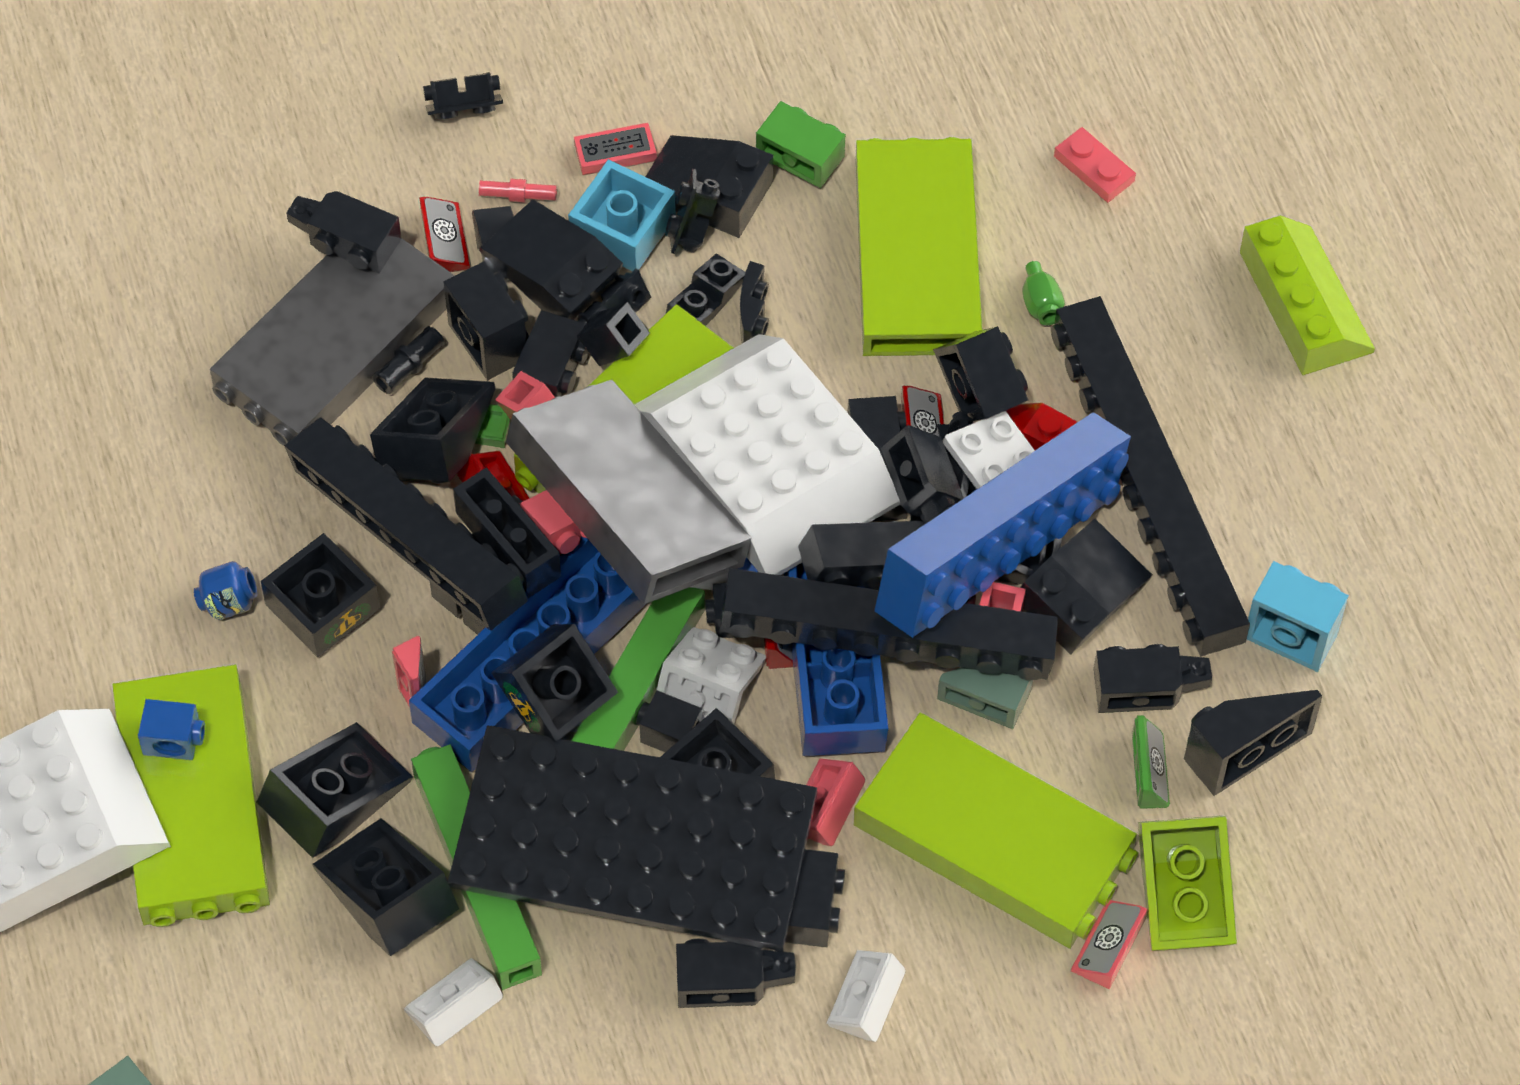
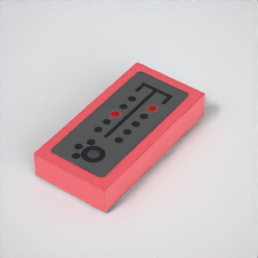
M648 123L574 137V146L582 175L599 172L608 159L626 167L652 162L657 158Z

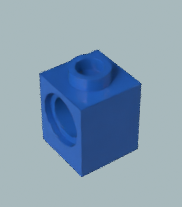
M146 699L138 733L143 755L193 760L196 745L201 746L203 744L205 735V721L199 720L196 704Z

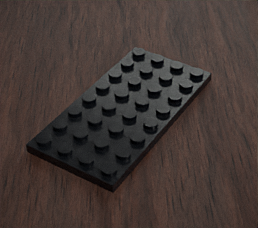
M487 725L448 884L450 888L783 952L816 803L817 787L564 739L554 742L548 736Z

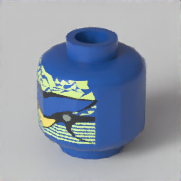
M235 561L201 572L199 587L194 588V597L198 608L201 611L207 610L216 620H222L248 611L252 607L253 599L258 596L257 585L252 572L248 567L242 568Z

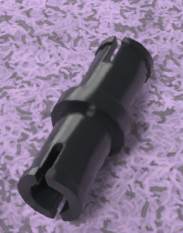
M427 326L407 346L401 345L395 350V356L372 375L376 386L384 393L390 394L409 374L418 373L423 368L422 363L445 344L442 335L434 327L430 328V326Z

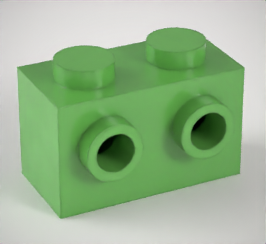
M780 101L756 132V148L774 155L773 164L821 188L845 157L846 134L842 133L832 124H825L809 116L803 109L792 107Z

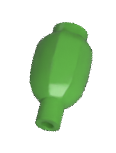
M1031 261L1025 267L1028 277L1022 288L1026 308L1032 317L1039 320L1040 324L1046 326L1055 324L1056 309L1065 305L1062 291L1054 277L1042 270L1040 262Z

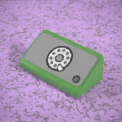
M1137 715L1132 731L1137 805L1140 809L1167 808L1170 805L1164 735L1144 715Z

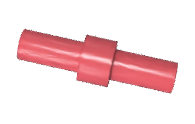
M510 179V182L480 180L479 196L507 197L509 202L524 203L526 199L556 201L557 185L528 184L526 179Z

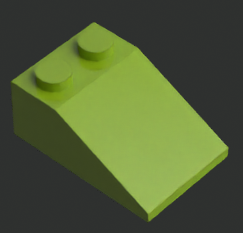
M1226 816L1138 822L1141 869L1151 950L1237 944Z

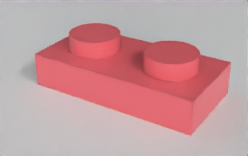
M1083 127L1079 128L1055 147L1054 157L1107 203L1135 182L1136 173Z

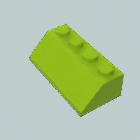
M1280 215L1244 227L1240 254L1302 376L1374 353L1375 348L1310 225Z

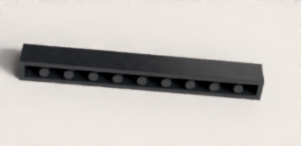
M1101 296L1056 309L1055 325L1051 326V336L1056 348L1063 349L1066 356L1065 367L1071 380L1076 379L1080 387L1079 398L1084 411L1096 413L1131 436L1127 449L1129 459L1120 476L1124 485L1122 489L1124 501L1129 510H1135L1139 519L1137 527L1140 537L1144 543L1149 542L1154 552L1152 554V561L1158 576L1164 575L1169 586L1167 594L1170 604L1174 610L1179 609L1184 619L1182 627L1186 640L1189 644H1195L1200 657L1246 643L1250 622Z

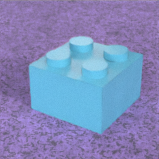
M608 159L569 213L568 220L595 236L623 262L622 267L633 271L635 268H641L666 232L670 214L676 215L675 191Z
M1273 561L1252 600L1248 617L1250 627L1246 640L1318 672L1339 633L1349 595L1341 592L1338 587L1331 583H1321L1304 575L1293 566H1284Z

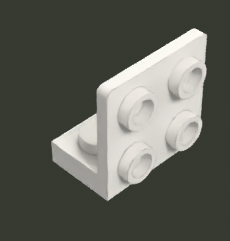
M1006 411L949 433L943 439V444L976 489H979L1035 451Z
M693 627L663 662L657 690L701 707L702 720L717 708L735 724L743 691L764 666L766 656L756 652L748 645L736 644L718 637L710 630Z

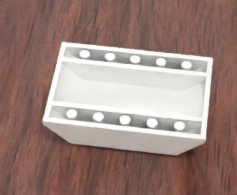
M758 334L634 404L750 535L752 539L746 557L760 573L781 575L802 563L798 545L813 524L869 523L900 505L893 481L879 449L784 338Z
M110 709L57 710L0 739V932L170 847V843Z

